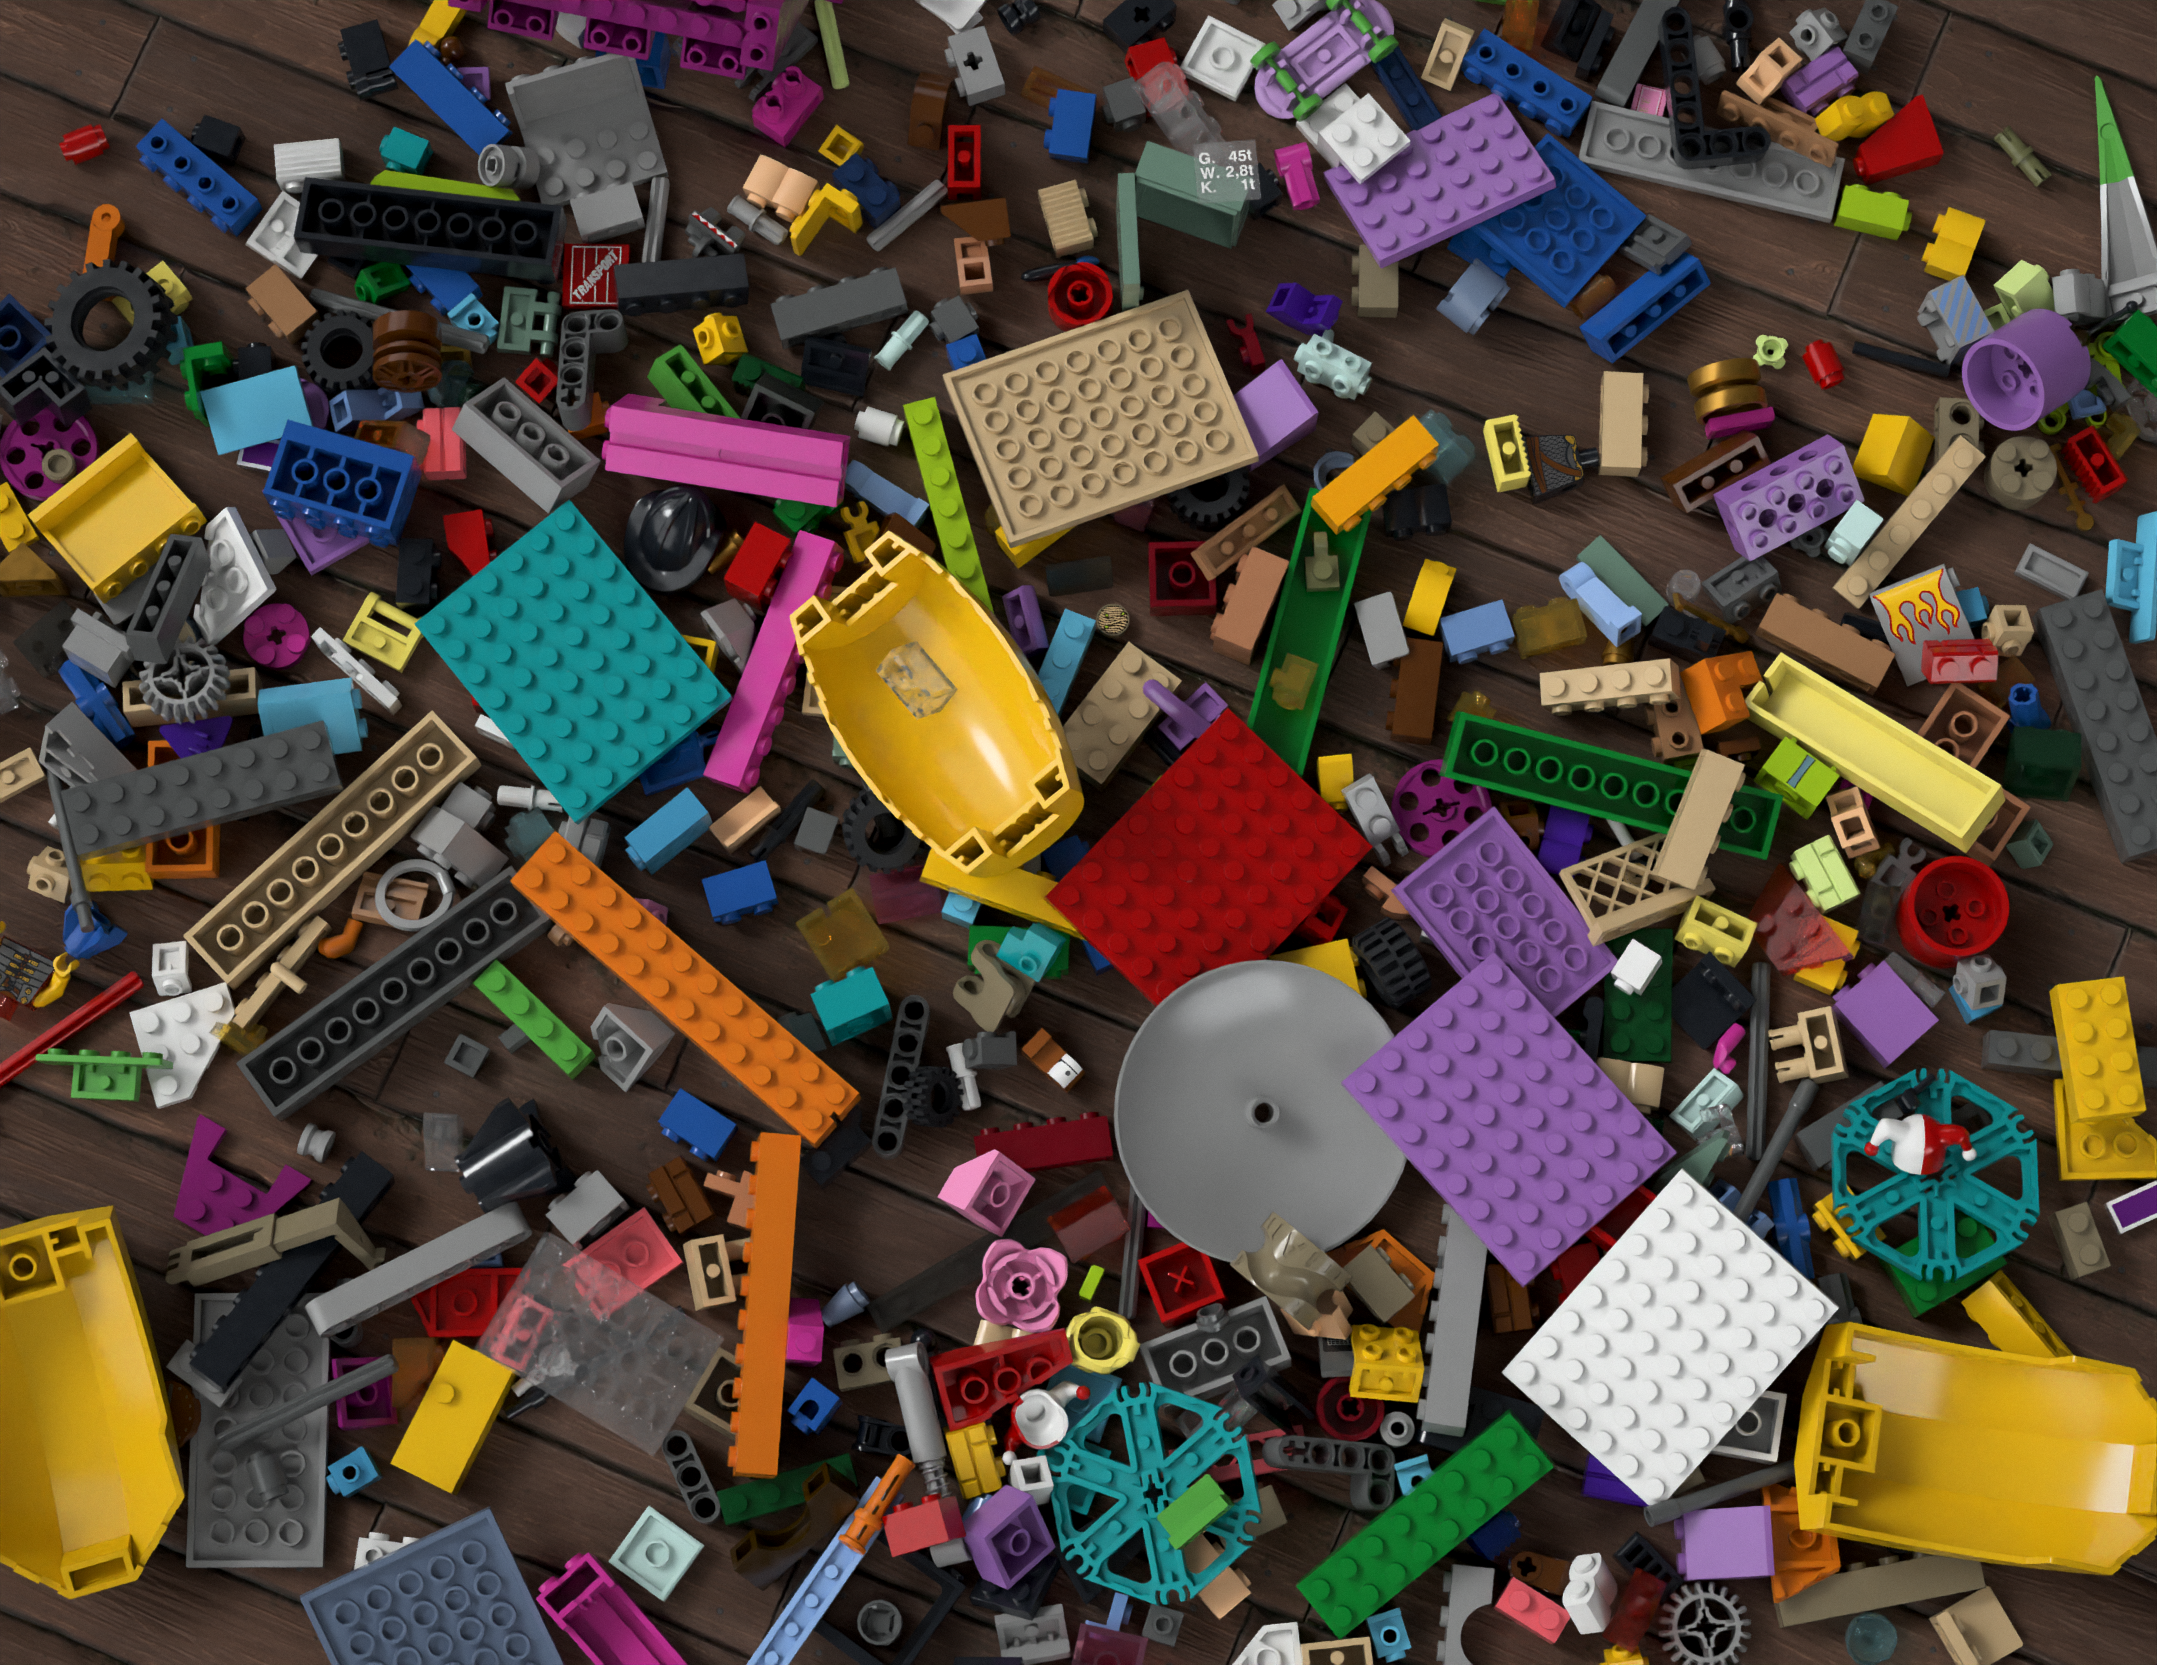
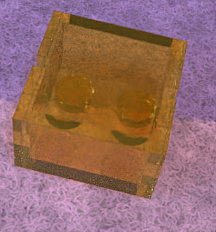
M853 887L827 903L828 909L832 914L828 918H826L825 912L820 907L796 922L798 931L829 980H834L835 983L847 977V972L857 968V962L860 960L865 966L890 950L887 940Z

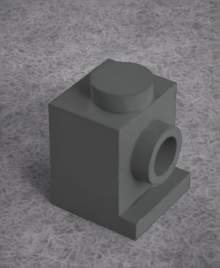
M1009 1031L997 1035V1032L977 1033V1038L966 1039L962 1046L965 1068L1001 1070L1017 1065L1016 1032Z

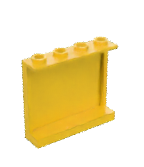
M132 433L128 434L28 514L38 530L103 604L117 597L125 587L138 577L143 576L151 566L158 562L170 534L191 536L198 532L201 526L207 522L197 505L186 497L148 455Z

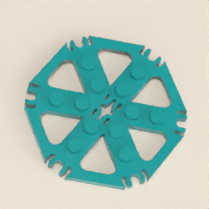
M1922 1068L1917 1082L1915 1069L1849 1104L1848 1109H1845L1842 1116L1850 1121L1851 1126L1843 1127L1838 1123L1835 1126L1834 1132L1831 1134L1833 1211L1839 1207L1846 1206V1208L1838 1212L1836 1219L1840 1220L1843 1217H1850L1853 1220V1226L1848 1227L1845 1231L1846 1235H1853L1858 1229L1861 1231L1859 1235L1852 1237L1851 1241L1915 1279L1922 1280L1921 1270L1923 1267L1926 1268L1924 1271L1926 1282H1931L1933 1270L1938 1269L1943 1273L1944 1283H1948L1953 1269L1955 1282L2020 1247L2024 1243L2022 1241H2025L2029 1236L2028 1233L2021 1230L2020 1223L2025 1222L2033 1227L2037 1222L2036 1218L2040 1215L2037 1138L2030 1143L2023 1144V1142L2031 1138L2034 1132L2029 1130L2026 1133H2020L2016 1129V1125L2025 1118L2023 1114L2013 1117L2012 1120L2008 1119L2010 1115L2016 1114L2019 1109L1951 1070L1947 1073L1948 1083H1945L1946 1073L1944 1069H1939L1937 1081H1934L1921 1094L1917 1095L1922 1104L1915 1109V1114L1929 1115L1940 1123L1952 1124L1951 1098L1955 1096H1961L1989 1112L1993 1119L1992 1124L1970 1135L1971 1145L1977 1152L1976 1158L1972 1161H1966L1962 1156L1963 1149L1961 1146L1956 1144L1950 1145L1946 1149L1943 1167L1940 1170L1949 1168L1941 1175L1940 1182L1938 1183L1936 1179H1928L1921 1183L1928 1174L1914 1175L1894 1165L1892 1161V1140L1883 1141L1879 1145L1878 1154L1868 1156L1864 1151V1147L1867 1142L1871 1141L1874 1130L1879 1123L1878 1120L1872 1117V1111L1878 1106L1902 1095L1906 1089L1917 1086L1927 1077L1926 1068ZM1858 1151L1895 1172L1897 1175L1858 1196H1854L1847 1189L1846 1156L1849 1152ZM2014 1156L2021 1163L2022 1197L2016 1201L1973 1175L2005 1157ZM1929 1188L1932 1189L1931 1191H1929V1192H1927V1193L1924 1192V1191L1928 1190ZM1918 1205L1919 1251L1917 1255L1913 1257L1905 1256L1877 1239L1875 1235L1877 1226ZM1954 1207L1994 1230L1997 1236L1996 1243L1969 1258L1958 1257L1955 1246Z
M1146 1382L1139 1383L1140 1394L1138 1397L1134 1398L1131 1396L1129 1386H1122L1121 1395L1125 1400L1122 1402L1119 1388H1116L1066 1433L1060 1442L1068 1444L1071 1448L1068 1449L1064 1446L1054 1448V1451L1063 1454L1064 1463L1060 1466L1049 1463L1051 1471L1061 1472V1477L1051 1474L1054 1487L1050 1493L1061 1552H1065L1069 1546L1074 1544L1075 1549L1070 1550L1065 1558L1067 1561L1073 1559L1076 1555H1080L1083 1558V1565L1077 1570V1573H1086L1092 1566L1093 1570L1083 1579L1158 1606L1160 1605L1158 1591H1161L1160 1600L1163 1605L1170 1604L1169 1592L1172 1589L1179 1593L1181 1602L1187 1601L1188 1592L1185 1588L1186 1585L1190 1591V1599H1193L1252 1546L1242 1543L1239 1538L1241 1537L1246 1541H1254L1256 1539V1536L1246 1532L1245 1525L1249 1521L1259 1524L1262 1520L1254 1514L1249 1515V1510L1257 1511L1260 1514H1263L1248 1434H1245L1242 1439L1235 1442L1234 1438L1239 1437L1243 1433L1244 1428L1238 1426L1234 1431L1230 1432L1225 1426L1226 1421L1233 1415L1227 1412L1216 1420L1220 1411L1225 1409L1224 1407L1153 1382H1149L1151 1396H1148V1385ZM1170 1403L1198 1413L1202 1417L1203 1425L1166 1458L1158 1410L1161 1405ZM1111 1414H1119L1122 1417L1130 1465L1093 1453L1086 1448L1085 1439L1087 1435ZM1226 1454H1231L1237 1458L1244 1495L1240 1501L1233 1502L1235 1505L1205 1530L1224 1537L1226 1540L1225 1551L1202 1572L1193 1573L1187 1567L1184 1549L1175 1550L1167 1540L1171 1536L1158 1521L1157 1515L1167 1508L1166 1500H1168L1169 1505L1173 1503L1219 1459ZM1162 1472H1163V1478H1164V1482H1163V1483H1162V1478H1161V1473H1162ZM1152 1481L1155 1483L1156 1488H1162L1163 1495L1158 1497L1157 1505L1154 1503L1153 1498H1147L1146 1491L1151 1490ZM1074 1484L1119 1499L1112 1508L1085 1532L1077 1531L1072 1522L1068 1490ZM1142 1528L1152 1575L1151 1580L1145 1584L1114 1574L1108 1567L1109 1558Z

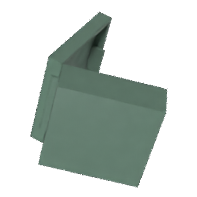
M1147 141L1135 174L1118 173L1116 221L1121 313L1139 307V300H1143L1144 287H1140L1137 217L1232 249V246L1236 247L1248 215L1252 189L1249 181L1253 177L1248 175L1242 176L1236 171L1229 174L1234 175V177H1226L1231 169L1226 170L1225 167L1213 163L1202 164L1199 158ZM1209 167L1211 174L1212 167H1215L1213 178H1210L1207 170V179H1204L1200 168H1203L1205 174L1206 168ZM1244 179H1246L1247 190H1245L1244 183L1241 182L1244 181ZM1201 182H1204V186L1207 184V182H1210L1207 187H1208L1212 192L1210 193V192L1205 188V189H1204L1205 193H1202V185H1201Z

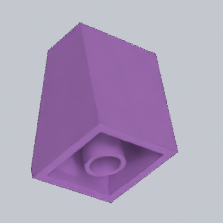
M1282 359L1234 395V399L1259 455L1258 462L1247 465L1250 472L1316 430L1318 411Z
M1770 1505L1695 1510L1681 1515L1680 1519L1674 1520L1675 1539H1681L1682 1553H1677L1676 1555L1678 1574H1683L1684 1582L1760 1579L1775 1575Z

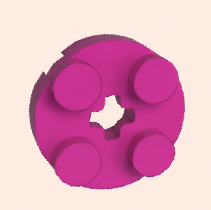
M276 603L265 605L248 617L244 624L243 641L248 654L256 663L272 670H286L297 665L305 656L304 653L311 642V631L307 621L300 612L289 604ZM275 629H278L279 632H286V635L281 638L282 643L276 645L274 641L268 640Z

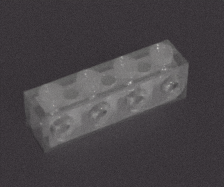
M1160 62L1131 85L1176 151L1199 158V155L1205 152L1209 156L1202 155V160L1207 161L1205 158L1210 157V163L1215 161L1213 164L1225 168L1232 166L1234 168L1233 171H1240L1241 163L1238 158H1241V156H1239V152L1231 143L1227 144L1220 135L1223 132L1221 126L1212 116L1208 117L1202 109L1204 106L1203 100L1197 92L1189 90L1184 83L1186 76L1177 64L1174 63L1172 65L1171 62ZM1232 151L1236 152V161L1234 159L1229 160Z

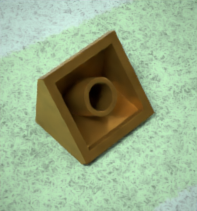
M21 542L0 563V594L3 597L69 595V588L24 542Z

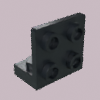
M1709 951L1672 988V1019L1702 1050H1705L1755 1003L1756 999Z

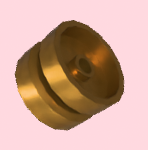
M1734 358L1701 367L1688 375L1687 381L1690 394L1700 398L1694 404L1696 419L1700 425H1706L1708 419L1767 408L1768 402L1765 389L1756 385L1762 377L1756 359Z

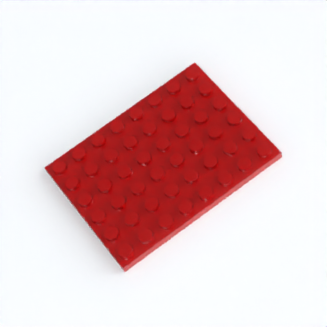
M1227 708L1043 899L1157 1007L1173 991L1207 971L1243 961L1266 960L1373 846L1243 721Z

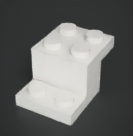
M1346 83L1324 99L1320 108L1311 116L1301 122H1296V127L1332 168L1343 165L1359 184H1362L1406 149L1411 142L1369 93L1360 99Z

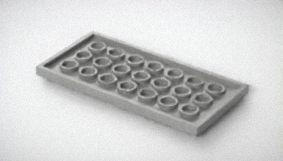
M195 1293L193 1344L197 1345L201 1341L207 1342L213 1334L211 1329L214 1323L223 1314L229 1315L235 1307L233 1301L239 1293ZM306 1293L240 1374L239 1378L243 1381L222 1408L192 1387L195 1398L199 1399L201 1404V1422L197 1433L190 1439L187 1568H325L329 1404L228 1452L221 1451L216 1441L218 1434L330 1382L331 1338L319 1337L305 1309L310 1301L325 1293ZM269 1449L271 1454L278 1453L289 1481V1484L286 1485L289 1493L263 1503L261 1496H257L245 1465L251 1462L250 1455Z

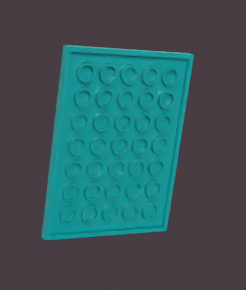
M570 499L414 623L577 825L733 700L729 692Z

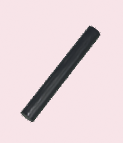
M1858 341L1854 342L1852 354L1944 378L1948 377L1950 365Z

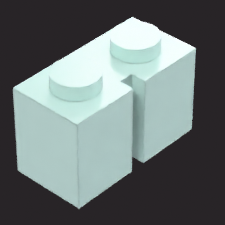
M1856 500L1824 545L1828 550L1829 556L1841 564L1845 562L1851 566L1873 537L1883 518Z

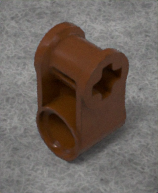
M1523 1551L1515 1553L1510 1557L1507 1563V1571L1511 1578L1515 1577L1526 1585L1563 1598L1564 1590L1571 1581L1569 1570L1572 1563L1550 1556L1546 1557L1533 1552ZM1527 1558V1565L1532 1567V1571L1522 1576L1521 1569L1517 1567V1562H1522Z

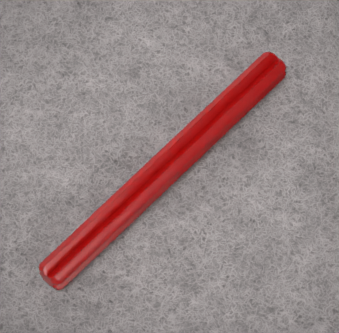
M134 971L130 972L0 1063V1087L38 1062L36 1061V1054H48V1049L58 1048L142 989L144 983L139 975Z

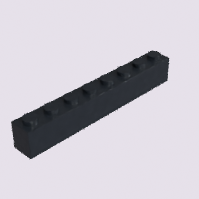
M363 1151L356 1158L351 1156L340 1170L342 1176L335 1184L330 1182L319 1196V1199H321L319 1204L340 1198L360 1226L395 1184L394 1174ZM335 1235L283 1251L281 1259L263 1264L256 1272L255 1278L257 1280L250 1289L244 1288L233 1301L235 1307L229 1315L223 1314L214 1323L211 1329L213 1334L207 1342L201 1341L193 1349L189 1356L192 1359L189 1362L191 1370L222 1394H225L344 1247L335 1239Z

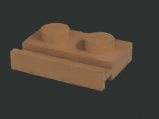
M364 871L352 909V919L393 927L381 917L375 904L376 886L383 875ZM396 877L386 891L385 901L387 907L394 915L402 919H421L426 904V897L430 890L429 884Z

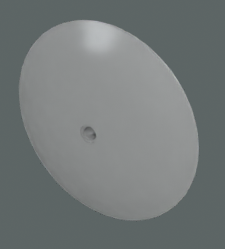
M1274 960L1243 961L1221 966L1189 980L1167 996L1146 1018L1134 1036L1119 1072L1114 1102L1115 1136L1125 1173L1135 1193L1158 1223L1173 1236L1188 1246L1223 1261L1232 1262L1238 1257L1237 1255L1241 1250L1257 1252L1261 1249L1265 1242V1237L1260 1227L1272 1212L1283 1218L1324 1253L1341 1245L1357 1234L1384 1206L1395 1189L1407 1161L1404 1154L1341 1085L1344 1079L1394 1038V1034L1373 1006L1355 990L1342 981L1305 965ZM1265 1103L1269 1109V1115L1264 1121L1259 1122L1255 1117V1109L1259 1104Z

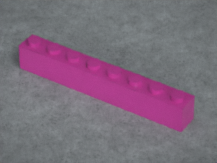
M802 530L798 532L791 550L794 553L788 559L786 568L782 573L703 774L714 783L749 794L751 787H754L758 782L760 776L759 767L763 756H766L771 749L772 733L775 726L779 725L783 718V705L787 695H790L795 688V675L798 667L805 661L804 657L799 655L789 616L813 595L829 600L832 593V580L835 573L840 571L844 562V549L835 541Z

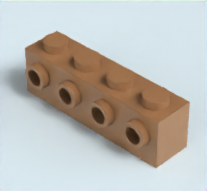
M1776 593L1754 635L1873 695L1895 656V653L1889 651L1890 647L1882 641L1876 639L1870 641L1860 636V631L1850 625L1842 624L1840 626L1831 621V617L1827 613L1819 609H1813L1812 611L1800 605L1801 601L1790 594H1783L1782 596Z

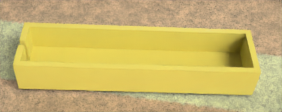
M1782 652L1763 675L1769 691L1772 692L1770 697L1765 684L1759 681L1745 699L1750 717L1747 718L1748 720L1781 740L1785 736L1790 740L1795 737L1798 746L1830 769L1832 766H1835L1837 768L1835 772L1841 777L1967 853L2005 802L2002 785Z

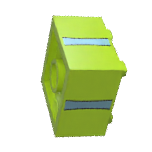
M1785 736L1763 765L1754 782L1766 791L1784 795L1782 802L1808 820L1840 775L1835 772L1837 769L1835 766H1832L1830 769L1798 746L1795 737L1790 740Z

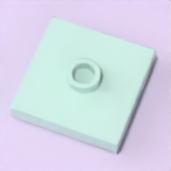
M648 1506L608 1562L665 1602L702 1551L704 1545L655 1509Z

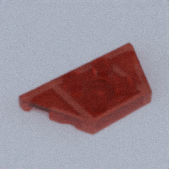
M1782 863L1777 865L1747 919L1758 923L1753 937L1780 973L1786 976L1799 973L1803 969L1812 970L1824 967L1825 962L1838 959L1846 962L1853 959V955Z

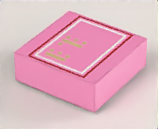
M1637 83L1631 110L1662 117L1666 104L1665 90Z

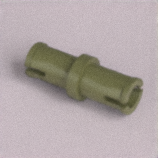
M2009 125L1994 140L2012 159L2011 164L2014 167L2018 166L2037 188L2052 173L2033 154L2035 150L2031 146L2027 147Z

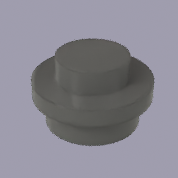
M1209 1304L1198 1310L1196 1325L1201 1331L1216 1333L1225 1328V1324L1230 1320V1316L1221 1304Z

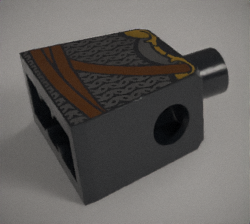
M1574 435L1522 437L1524 441L1523 446L1526 448V459L1529 460L1527 465L1530 466L1529 471L1531 472L1528 488L1532 505L1581 487L1585 479L1583 469L1600 466L1597 448L1578 450Z

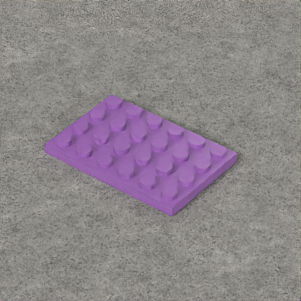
M1494 93L1443 116L1417 131L1413 130L1405 134L1411 141L1410 145L1362 184H1359L1343 165L1323 172L1327 185L1381 269L1556 188L1554 176L1501 97Z
M1494 806L1391 889L1392 893L1462 979L1495 952L1554 1018L1613 970L1618 962L1605 943L1593 947L1587 936L1590 929L1580 912Z

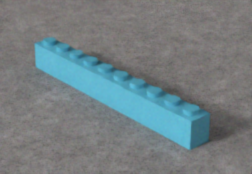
M1065 609L1038 674L1059 719L1096 631V620ZM949 892L941 911L942 919L969 929V925H976L984 904Z

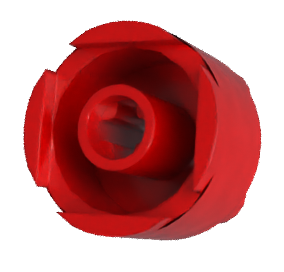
M1077 262V264L1066 265L1060 268L1053 275L1048 286V310L1054 324L1060 330L1067 332L1111 316L1113 310V290L1108 276L1101 268L1088 262ZM1082 296L1086 297V301H1075V299H1080Z

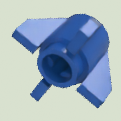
M92 901L93 906L90 909L94 923V930L91 932L83 933L81 931L78 915L73 910L72 904L65 911L63 942L66 946L64 948L69 955L78 960H81V958L90 959L92 956L120 944L128 934L127 930L114 923L111 924L108 918L99 912L98 905L94 901Z

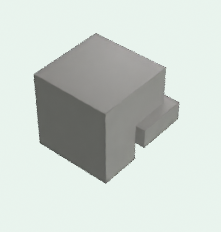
M77 608L70 619L75 628L62 647L70 662L116 688L135 660L131 648L126 642V632L105 621L102 614L97 611L93 616H90Z

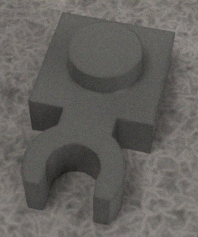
M1909 837L1901 842L1898 857L1896 858L1891 853H1888L1869 877L1873 884L1896 900H1898L1917 875L1916 871L1910 868L1911 865L1921 862L1926 856V850L1922 847L1915 855L1907 853L1908 847L1913 842Z

